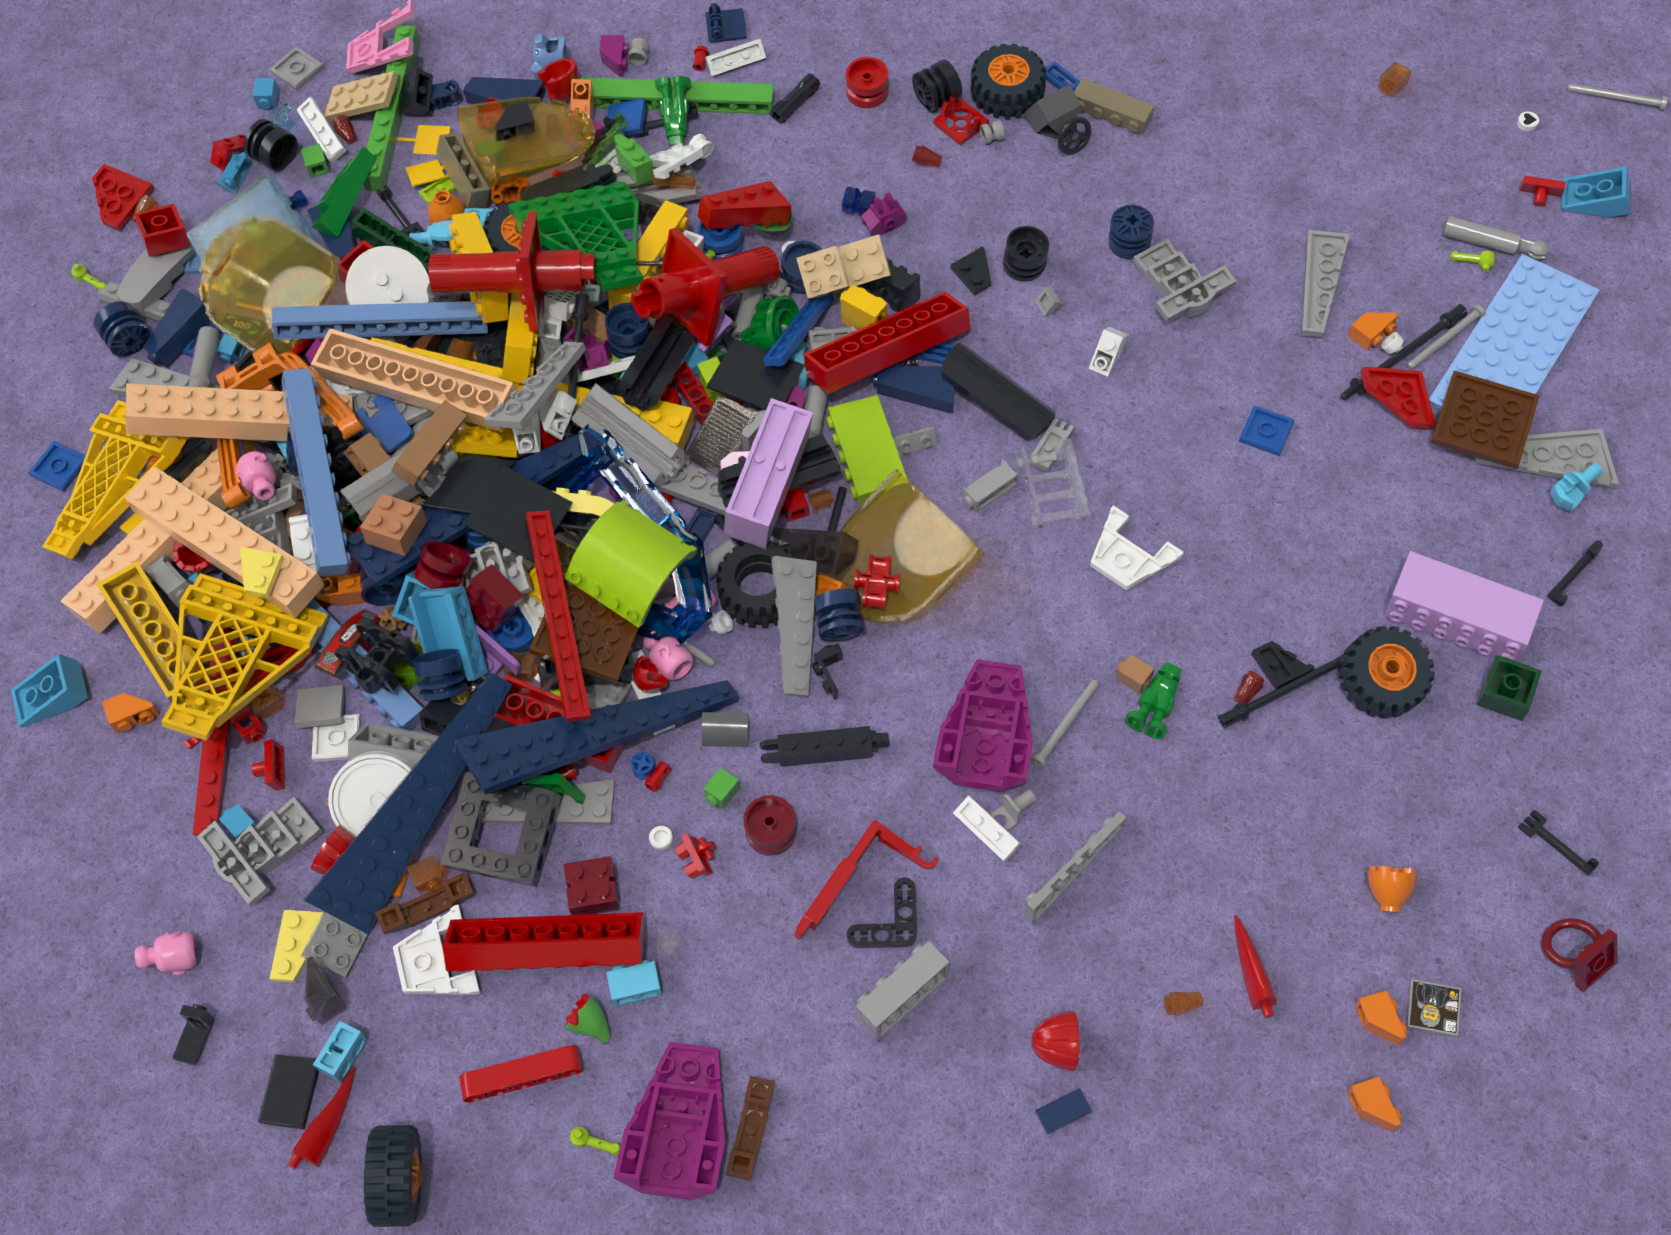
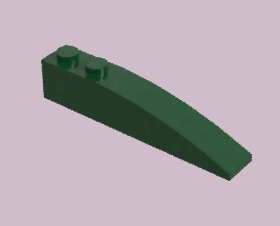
M365 208L351 221L352 235L362 241L365 240L373 247L393 246L408 251L422 263L429 277V259L431 254H436L435 252Z

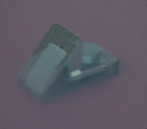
M287 103L267 117V120L288 132L296 124L288 115L292 108Z

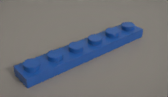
M832 293L823 297L808 299L763 358L765 366L781 367L787 363L808 334V330L812 329L833 301Z

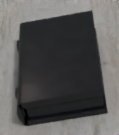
M202 439L165 473L181 483L215 449L211 444H207Z
M275 1054L262 1106H260L261 1110L258 1117L260 1124L305 1130L319 1076V1071L313 1066L316 1059Z

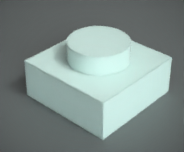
M586 285V293L589 295L588 304L594 307L599 305L602 289L599 285Z

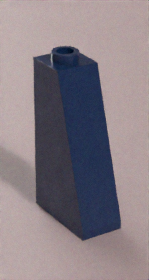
M472 77L469 83L465 85L463 93L468 104L478 107L484 106L488 98L499 100L504 110L509 105L527 101L533 116L546 95V90L542 80Z
M316 207L307 210L312 224L322 213ZM349 214L339 236L335 237L317 231L335 264L356 247L354 235H352L351 214Z
M182 288L143 346L144 350L148 353L147 358L155 365L159 363L167 367L198 335L199 330L205 327L217 314L205 300Z
M891 366L878 371V374H873V386H877V394L946 413H953L954 386L942 378V366Z

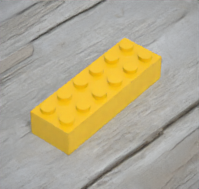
M666 200L664 201L637 243L636 261H659V257H663L669 229L677 228L682 233L688 230L690 219L688 218L687 208ZM636 265L643 274V280L660 275L661 273L659 266ZM640 284L608 290L609 310L621 303H632L631 293L639 291Z
M476 212L451 215L452 223L449 224V232L452 240L449 243L452 253H493ZM470 292L472 303L475 302L477 316L481 315L483 323L508 320V293Z
M517 292L511 295L501 379L523 384V381L528 376H533L538 332L529 331V324L524 321L526 305H522L520 294Z
M136 561L96 583L171 703L175 680L178 625ZM183 645L181 677L195 655L192 647ZM203 677L192 681L193 685H196L202 681H205V679Z

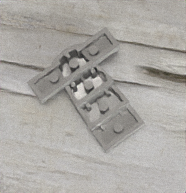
M1168 239L1134 256L1132 260L1146 279L1164 296V298L1156 302L1155 307L1166 322L1180 314L1186 317H1195L1203 314L1210 308L1215 295L1236 284V279L1225 265L1202 277L1194 263L1189 264L1181 250L1177 252Z
M189 245V247L151 257L148 256L145 249L131 266L121 284L109 282L98 292L99 299L108 303L117 301L127 302L132 305L140 317L146 316L160 321L171 303L162 301L160 298L172 289L171 282L184 271L183 264L195 254L194 247Z
M293 483L276 489L273 496L268 500H260L254 495L237 508L225 511V513L291 555L288 531L282 510L296 504L297 488Z
M493 541L491 544L476 548V553L469 555L472 562L467 574H464L465 581L463 586L465 590H468L467 588L472 578L491 564L522 594L533 590L527 573L532 568L533 562Z
M293 796L277 812L273 810L269 812L255 827L250 824L234 842L216 821L202 831L197 838L213 857L212 861L217 873L231 886H234L249 905L253 906L270 891V888L261 877L301 851L319 836L323 830L301 802Z

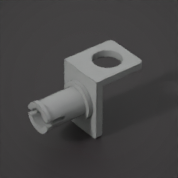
M1026 789L1025 792L1013 800L1006 793L1003 795V806L990 815L994 818L998 815L1004 816L1007 819V824L1004 828L1009 830L1020 822L1021 811L1035 803L1036 798L1029 789Z

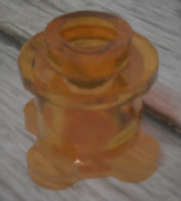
M825 487L814 493L811 490H807L808 500L814 515L818 514V509L824 507L831 508V503L834 500L830 490L826 491Z

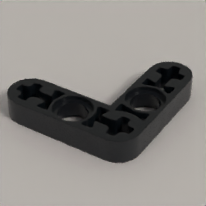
M906 877L900 878L895 882V923L852 925L847 930L849 945L854 948L912 946L917 939L915 883ZM904 884L907 885V888L911 889L907 891V900H903L902 890H898ZM902 907H908L912 910V914L908 918H903L899 915V910ZM867 930H871L872 942H868V937H860V941H855V938L851 936L855 935V931H860V935H868ZM884 930L889 934L888 939L883 942L875 938L876 932ZM892 930H896V935H901L903 930H908V933L913 934V936H909V940H904L903 936H896V941H892Z

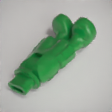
M686 76L673 77L675 99L672 100L671 78H658L655 80V88L661 90L663 99L659 101L661 117H663L666 138L669 139V146L683 144L684 146L687 115L689 113V101L684 97V90L690 87L691 79Z
M1166 662L1163 668L1158 670L1138 700L1139 711H1130L1126 715L1125 721L1131 729L1141 732L1149 712L1153 711L1154 715L1145 729V735L1154 739L1165 737L1167 727L1162 720L1170 716L1175 703L1174 698L1178 689V683L1180 682L1179 675L1181 669Z

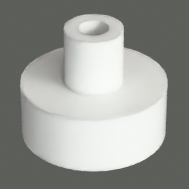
M1394 332L1383 340L1381 348L1387 354L1397 353L1403 349L1401 345L1404 339L1397 332Z
M721 610L712 615V623L709 625L711 631H717L723 635L733 629V621L727 612Z

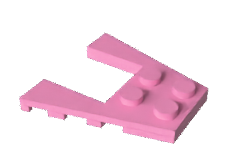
M408 0V5L402 10L398 7L391 12L393 16L385 22L383 20L377 22L374 30L371 32L366 30L348 43L346 69L350 74L413 55L414 42L410 37L383 50L384 32L415 17V3L412 0Z

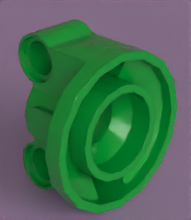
M788 296L775 297L773 300L766 298L759 301L755 307L757 312L751 319V326L740 334L741 341L769 351L799 312L798 305Z

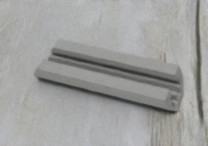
M691 164L681 165L680 170L676 173L670 171L669 177L666 179L654 178L640 186H637L628 175L619 176L614 181L627 184L639 200V210L662 206L665 200L675 204L701 199L703 196L700 180Z
M597 383L588 392L571 418L577 425L658 486L673 480L677 472L684 465V450Z
M403 451L340 491L346 501L350 502L354 510L359 514V519L362 523L382 493L408 502L423 492L417 483L415 486H412L391 471L395 461Z

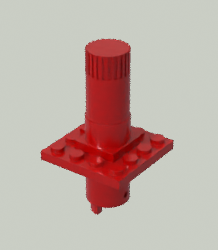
M537 211L528 212L527 220H523V231H521V242L519 243L518 251L431 254L428 267L429 283L432 293L519 292L522 305H526L524 321L529 324L530 332H538L545 292L584 291L585 279H594V265H596L597 260L595 254H583L582 250L542 251Z
M677 228L669 229L661 274L644 279L641 282L639 291L631 293L632 304L636 313L642 318L651 317L658 319L673 315L703 345L709 346L713 343L722 299L778 280L780 273L778 257L770 247L761 246L711 260Z

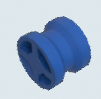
M639 752L631 759L633 774L640 780H645V777L650 776L655 769L653 757L647 752Z

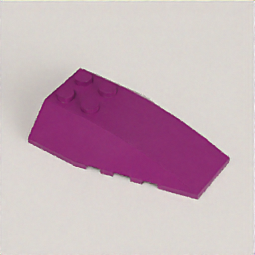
M976 659L962 690L960 689L954 705L951 706L945 722L943 721L940 727L933 761V768L955 785L1002 792L1027 782L1033 738L1030 729V718L1028 716L1022 666Z
M669 1042L655 1069L656 1072L652 1080L649 1081L645 1089L646 1092L643 1098L638 1102L631 1121H628L624 1129L614 1179L643 1194L694 1200L716 1193L725 1148L719 1049Z

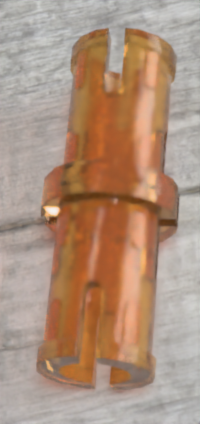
M672 172L666 179L655 178L653 175L654 186H670L672 189L677 187L694 189L695 175H677V173Z

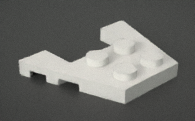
M676 144L671 147L672 149L660 151L649 156L653 161V167H657L653 170L655 178L666 179L669 177L670 171L676 173L680 170L681 165H689L703 157L702 148H696L693 145L683 146V144Z
M1113 505L1091 559L1090 566L1123 589L1128 590L1183 557L1184 552L1168 541L1153 557L1118 534L1129 521V515Z
M459 905L450 908L451 911L442 917L438 916L432 920L430 925L421 931L420 929L393 946L404 994H481L475 971L450 978L449 971L445 969L441 934L447 933L450 920L463 919Z

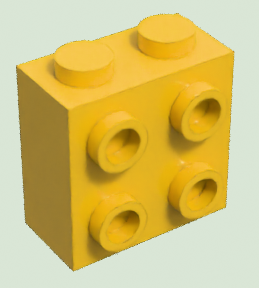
M852 284L840 296L842 323L850 327L853 325L859 330L888 317L887 302L880 297L868 293L864 288H859Z

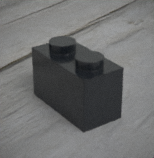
M416 68L404 75L400 104L401 112L413 117H419L429 112L433 81L432 74Z

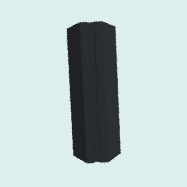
M665 316L659 318L620 379L618 389L625 404L633 405L642 411L657 405L696 343L697 338L688 329L685 330L683 326L677 327L673 317Z
M956 343L953 349L946 354L941 369L942 378L1025 440L1032 438L1045 428L1056 415L1053 409L966 345Z
M823 434L808 439L788 492L842 473L834 451ZM746 460L722 468L718 473V492L726 508Z

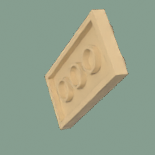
M392 71L334 86L324 114L328 121H333L389 107L398 75Z

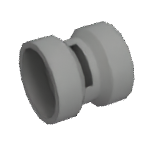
M635 38L631 41L628 53L630 63L633 65L646 64L650 48L648 41L642 38Z
M1000 120L993 121L990 125H980V135L985 145L993 140L1000 141L1005 139L1004 128Z

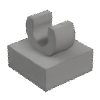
M1044 287L1035 300L1044 316L1052 315L1055 310H1059L1063 305V302L1059 300L1058 294L1054 292L1052 287Z

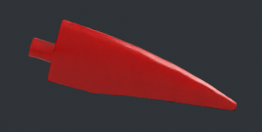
M1234 915L1235 936L1240 964L1252 1009H1262L1264 1018L1273 1017L1274 1013L1271 1006L1277 1004V999L1270 979L1249 934L1238 916Z
M354 1067L351 1068L332 1100L306 1128L292 1150L291 1154L293 1156L287 1164L292 1169L296 1170L302 1160L316 1167L320 1165V1161L324 1158L345 1111L353 1082Z

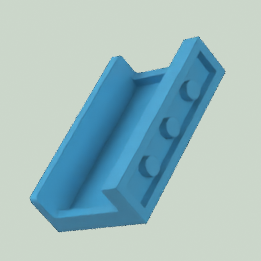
M464 586L421 590L408 597L423 653L442 649H458L463 666L454 672H463L465 677H467V681H474L488 673Z

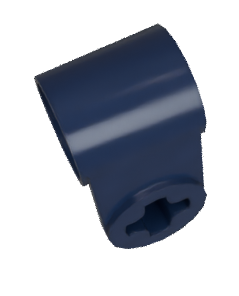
M449 80L439 84H432L430 111L457 106L462 103L463 96L459 92L458 82Z

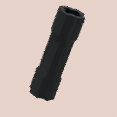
M808 73L786 97L771 108L769 112L771 117L782 124L807 97H810L819 88V79L813 74Z

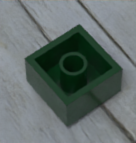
M1496 654L1489 667L1477 705L1523 721L1530 710L1542 670Z

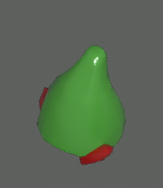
M583 993L581 999L575 1003L578 1008H573L571 1015L566 1017L567 1022L564 1027L573 1033L592 1036L603 1043H607L610 1040V1031L602 1008L591 995Z

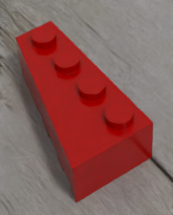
M771 181L702 196L697 217L707 229L733 228L734 224L751 227L752 223H762L763 226H771L772 222H779L780 225H787L792 205Z

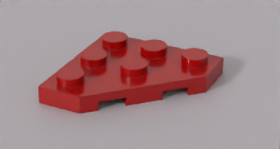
M105 164L92 177L101 221L104 225L121 231L154 189L152 183Z
M1363 367L1360 373L1364 389L1410 427L1433 429L1436 423L1422 371Z

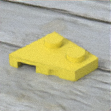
M241 547L240 556L245 592L249 595L269 598L284 557L282 554Z

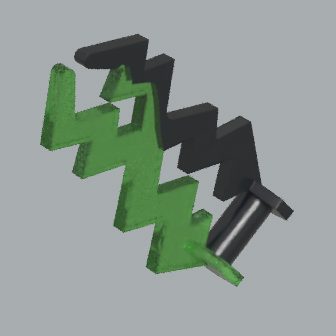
M616 112L612 119L607 116L604 117L603 123L605 127L595 136L597 139L593 142L594 148L585 154L586 157L581 160L583 164L588 162L594 164L601 159L599 155L605 152L603 147L615 139L613 134L627 126L628 123L622 114Z

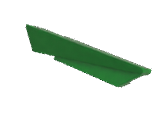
M364 146L353 160L350 159L315 206L322 213L311 226L314 230L335 237L340 235L376 159Z

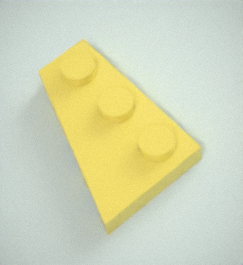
M284 910L270 974L271 981L296 983L308 961L300 957L324 912Z

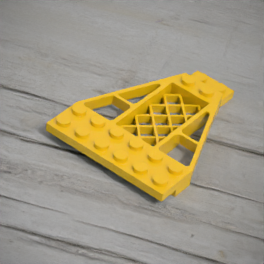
M117 400L108 415L100 413L89 431L93 433V437L72 496L57 518L53 531L42 547L49 552L72 560L78 554L82 543L91 545L129 507L124 498L154 467L164 472L175 458L178 457L181 448L190 437L126 434V402ZM104 441H107L106 444L104 445V447L102 448L101 452H100L102 443H103ZM151 456L160 458L140 479H136Z
M200 573L194 584H189L180 599L172 704L161 721L162 727L207 741L215 727H220L310 654L328 621V614L305 607L296 618H293L263 597L247 594L242 586ZM187 614L213 622L203 641L184 636V622ZM229 627L236 629V631L224 634L222 629ZM251 634L258 638L246 641L244 635ZM240 637L242 643L230 646L229 640ZM224 642L226 648L214 651L212 646ZM272 642L299 650L280 666L261 660L269 644ZM183 645L198 649L181 677ZM256 646L254 652L252 653L250 648ZM246 649L248 655L236 658L235 652ZM230 654L232 660L220 664L218 658ZM211 660L215 661L216 666L204 669L202 663ZM247 663L244 670L242 671L240 665ZM233 667L237 668L238 673L226 676L224 670ZM260 669L270 672L267 677L240 698L255 670ZM220 672L222 678L210 681L209 675ZM204 677L206 683L194 687L192 681ZM237 681L235 686L232 688L230 683ZM226 684L228 691L216 694L214 688Z

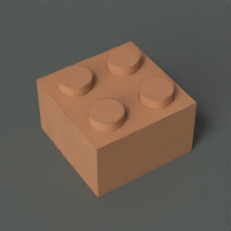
M382 493L360 529L367 544L406 556L427 521L422 506Z

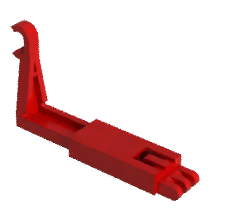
M278 644L266 649L261 660L280 666L299 650ZM312 650L309 655H307L304 659L297 663L283 676L301 669L303 667L304 661L312 657L315 654V652ZM247 663L240 665L242 671L244 670ZM236 667L230 668V670L225 672L226 676L238 673ZM260 669L255 670L244 691L247 693L267 677L270 672ZM219 674L209 679L214 681L222 678V676ZM202 681L194 685V687L205 684L206 681ZM237 681L230 683L232 688L235 686ZM225 684L214 688L216 694L228 691V688ZM192 736L190 739L185 740L183 744L188 749H192L202 739Z
M874 819L848 858L842 859L797 925L794 933L795 938L802 939L809 928L814 931L853 876L857 867L856 864L875 837L879 838L878 841L926 870L933 869L936 866L938 857H934L931 863L924 861L918 855L922 851L921 845L916 849Z

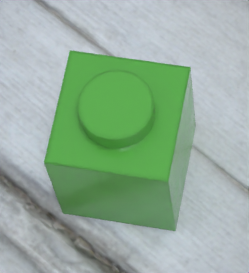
M320 143L301 149L310 178L330 173Z
M720 767L703 788L705 800L713 807L719 806L724 809L739 791L740 784L737 778Z

